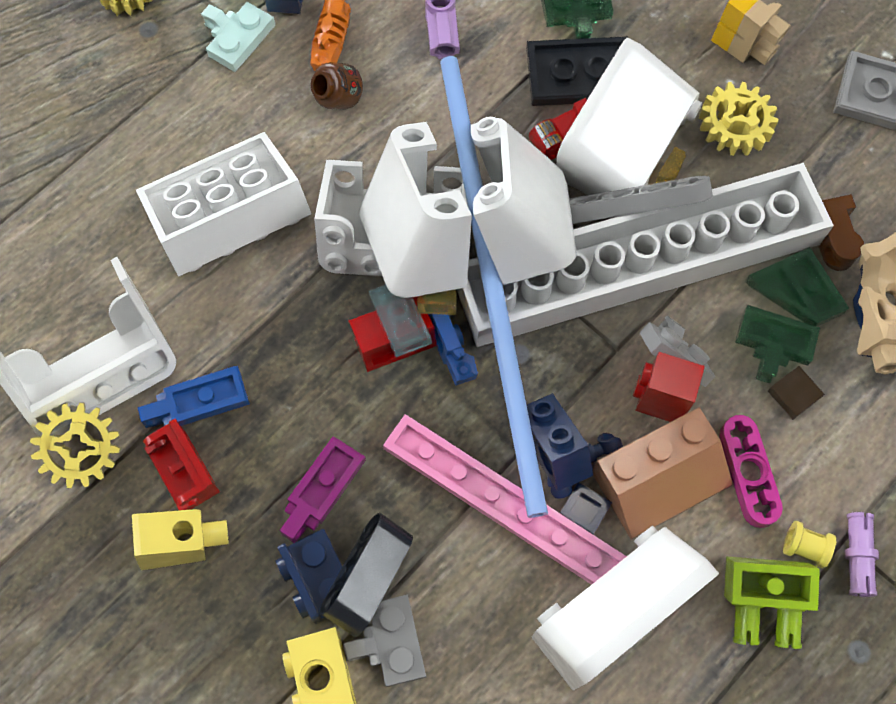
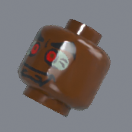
M329 62L322 64L316 69L311 79V91L320 106L327 109L345 110L353 108L359 102L362 96L363 82L359 71L354 66L346 63Z

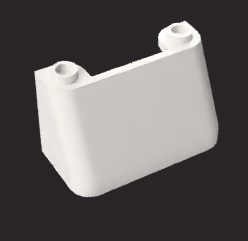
M626 38L561 143L556 165L563 171L567 184L587 195L647 185L652 172L679 126L683 125L686 120L693 122L702 106V102L698 101L700 93L643 45L630 38Z
M486 117L478 123L472 124L471 136L473 142L478 146L492 182L483 186L474 197L473 214L502 284L505 285L558 271L569 266L576 258V246L568 187L563 171L505 120Z

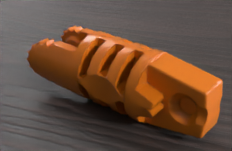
M325 0L312 41L310 64L314 71L322 64L329 62L337 63L351 13L349 4L344 2L346 0Z

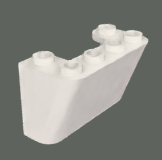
M427 122L398 126L391 132L359 209L360 219L385 284L392 294L402 298L467 287L472 214L460 190L431 195L426 193L427 151L437 150V143ZM442 204H448L456 207L457 210L452 213H442L435 208Z
M326 160L314 218L318 261L325 270L331 273L382 276L359 216V209L368 190L364 189L363 162ZM435 166L434 193H427V195L460 190L467 204L461 168ZM340 171H346L351 173L355 179L352 182L345 183L339 181L335 174ZM447 178H456L460 180L462 185L457 189H449L442 184V181ZM442 204L435 208L442 213H452L457 210L456 207L448 204Z

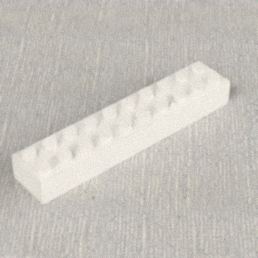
M804 163L714 188L712 189L713 197L703 202L618 216L573 229L576 258L569 266L558 271L503 285L513 337L818 246L834 225ZM477 257L470 259L468 262L467 287L459 288L457 292L476 347L494 343Z

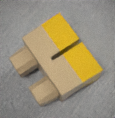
M729 0L711 41L743 63L751 55L763 65H766L777 52L780 46L778 43L786 35L791 25L777 16L782 6L779 3L766 5L761 0Z

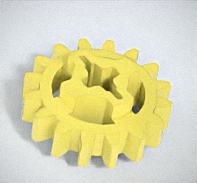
M728 82L725 90L717 86L712 96L707 95L699 114V119L703 120L700 131H709L706 138L708 143L714 140L719 142L717 145L718 151H721L726 146L730 148V155L732 156L735 155L737 149H742L744 155L747 156L753 147L760 151L765 142L771 140L778 123V118L774 117L777 107L767 105L771 98L770 95L762 97L758 95L760 87L756 86L750 91L747 90L746 82H742L739 88H735L732 82Z
M80 402L77 410L74 412L71 411L68 404H63L62 415L58 416L54 411L50 410L47 412V416L51 422L49 424L42 422L36 424L35 427L42 432V436L31 438L30 443L39 445L40 450L32 454L31 458L43 460L44 464L38 470L40 474L48 470L53 472L51 483L55 484L63 477L66 478L67 488H72L75 479H80L83 486L87 487L90 484V475L93 474L100 480L104 478V473L101 469L103 465L110 468L114 467L115 462L108 456L109 453L114 454L120 451V447L111 444V440L118 437L119 432L108 431L107 426L112 422L111 417L102 421L97 418L100 408L96 407L89 414L85 412V403ZM72 419L69 431L63 435H51L58 424ZM87 421L96 426L103 440L93 439L86 430ZM74 434L80 435V442L87 443V446H94L95 448L81 449L78 455H73L70 447H66L65 444H58L57 442L70 441L73 439ZM49 450L57 451L65 460L64 468L55 463ZM89 455H101L100 459L93 466L80 471L82 460Z

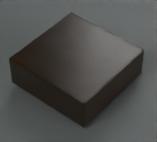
M800 366L768 390L770 395L792 420L825 395Z

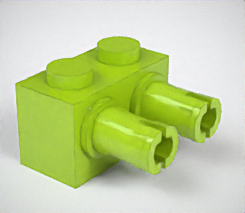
M726 556L724 597L735 606L733 642L746 645L747 641L750 645H760V608L773 607L777 609L776 640H774V645L782 648H789V645H791L792 649H801L802 612L807 610L818 611L820 568L808 562Z

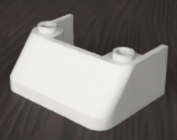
M118 257L110 261L126 293L115 298L109 307V317L116 330L51 365L47 364L40 353L31 349H21L6 357L0 351V385L39 436H42V432L35 426L38 422L46 424L51 422L47 416V412L50 410L60 416L62 415L63 404H68L71 411L74 412L81 402L85 403L86 413L90 414L92 410L98 407L100 408L99 415L164 380L175 369L176 358ZM72 419L58 424L51 435H63L69 431Z
M652 525L634 540L638 546L637 549L569 604L561 608L558 603H555L541 614L537 619L542 626L535 631L532 639L570 688L575 690L591 681L713 580L719 572L708 559L666 527L657 531Z

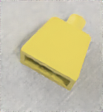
M198 509L132 514L134 556L141 570L205 560V547L229 544L227 520L202 523L201 510ZM183 534L192 535V537L186 541L178 540V538Z

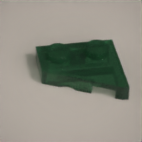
M810 247L754 272L746 279L748 286L811 328H816L845 314L849 309V306Z

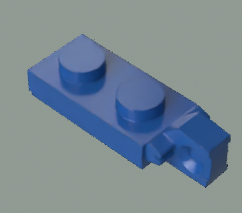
M442 291L420 295L434 326L436 347L443 364H447L455 386L476 379L478 372L474 356L465 353L464 348H462V345H464L463 335L457 324L452 325L448 316L450 306L445 293Z
M233 366L163 388L164 392L156 395L157 402L137 408L141 423H143L145 428L160 424L165 426L175 418L183 426L249 405L250 403L239 367Z

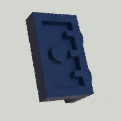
M323 528L289 546L285 543L277 546L282 557L275 560L285 582L292 579L299 592L292 598L301 617L304 619L310 616L315 624L327 619L320 614V607L342 569L341 562Z

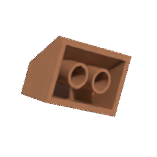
M700 407L597 460L593 468V476L607 500L612 502L611 507L631 540L640 536L652 525L656 527L733 485L721 440Z

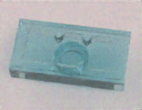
M386 285L368 291L371 302L396 357L432 344L431 336L413 297L402 298L396 296L388 290Z

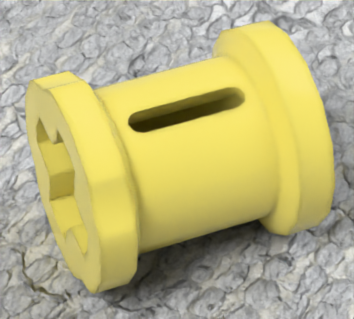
M794 521L787 532L783 545V554L802 556L815 561L816 566L823 569L828 566L834 554L836 536L831 533L822 535L804 528L802 522Z

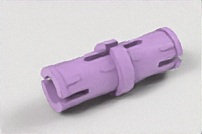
M864 512L847 514L849 548L845 549V558L849 560L850 571L849 595L858 596L860 594V597L877 596L875 561L879 559V551L874 549V515L866 513V517H864Z

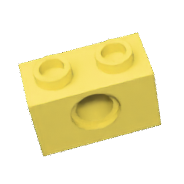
M336 627L286 641L289 652L282 654L287 677H295L298 694L292 695L293 704H357L340 632ZM317 667H325L330 674L328 685L319 691L312 690L308 682L311 671Z

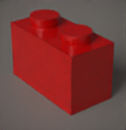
M658 352L652 364L645 362L642 373L638 376L632 395L639 398L635 411L668 422H672L687 414L695 403L705 366Z

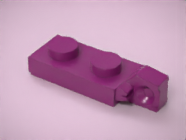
M333 436L287 499L289 503L284 511L290 516L280 529L282 536L295 543L307 527L315 531L319 524L323 523L365 463L366 457Z

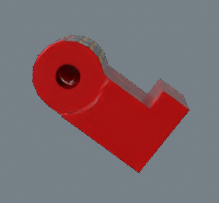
M586 98L574 103L573 109L553 119H547L538 123L529 132L528 136L532 144L550 160L557 158L561 143L585 105Z

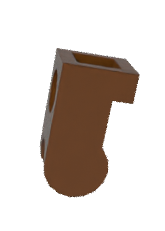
M852 194L822 200L834 226L818 247L826 265L836 271L849 269L860 257V247L864 245L861 236L854 231L849 217L856 208Z

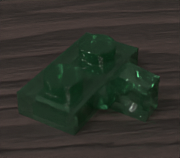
M541 0L546 27L560 25L574 27L576 39L590 38L591 33H593L592 24H596L599 20L612 19L614 11L611 0Z
M747 305L742 314L735 343L755 349L753 357L761 359L756 379L770 384L772 378L777 376L779 365L786 367L789 360L806 366L812 362L820 327Z

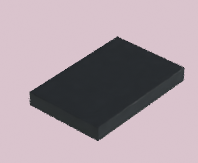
M628 36L527 41L526 52L532 106L574 104L584 98L588 100L619 47Z

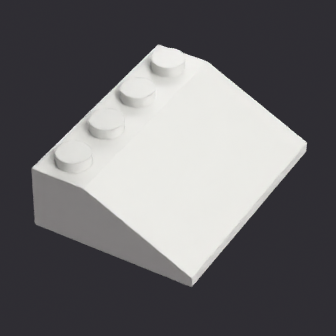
M265 132L136 190L178 277L187 272L196 271L206 263L221 256L230 255L240 247L253 241L262 240L268 234L287 225L296 224L302 218L311 215L298 178Z

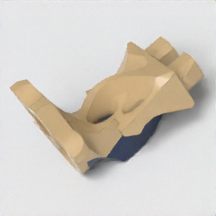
M896 232L880 242L867 243L860 247L862 254L859 260L861 282L853 298L856 319L861 329L857 348L858 355L871 357L875 372L881 374L896 372V301L895 305H892L886 297V293L893 295L896 300Z

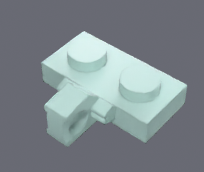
M246 2L236 14L232 11L225 14L222 10L210 4L201 13L205 26L212 30V36L215 37L206 47L208 57L233 72L238 70L275 27L273 16L249 2Z

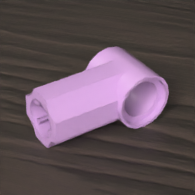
M425 0V18L428 27L430 55L438 59L454 56L460 52L455 10L456 0Z

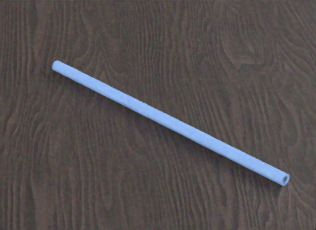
M447 56L440 61L467 205L472 214L471 226L528 518L547 515L548 511L503 284L473 214L474 197L483 187L475 144L471 136V124L459 63L456 57Z

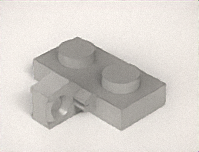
M666 316L665 320L658 327L649 322L639 332L649 351L654 356L658 352H662L705 366L700 383L702 386L706 387L716 377L707 363L710 360L709 356L695 344L688 347L689 344L682 340L685 329L669 316Z
M408 594L382 600L371 619L373 626L367 627L364 630L365 638L344 643L347 660L351 662L369 657L371 666L381 664L386 687L426 678Z

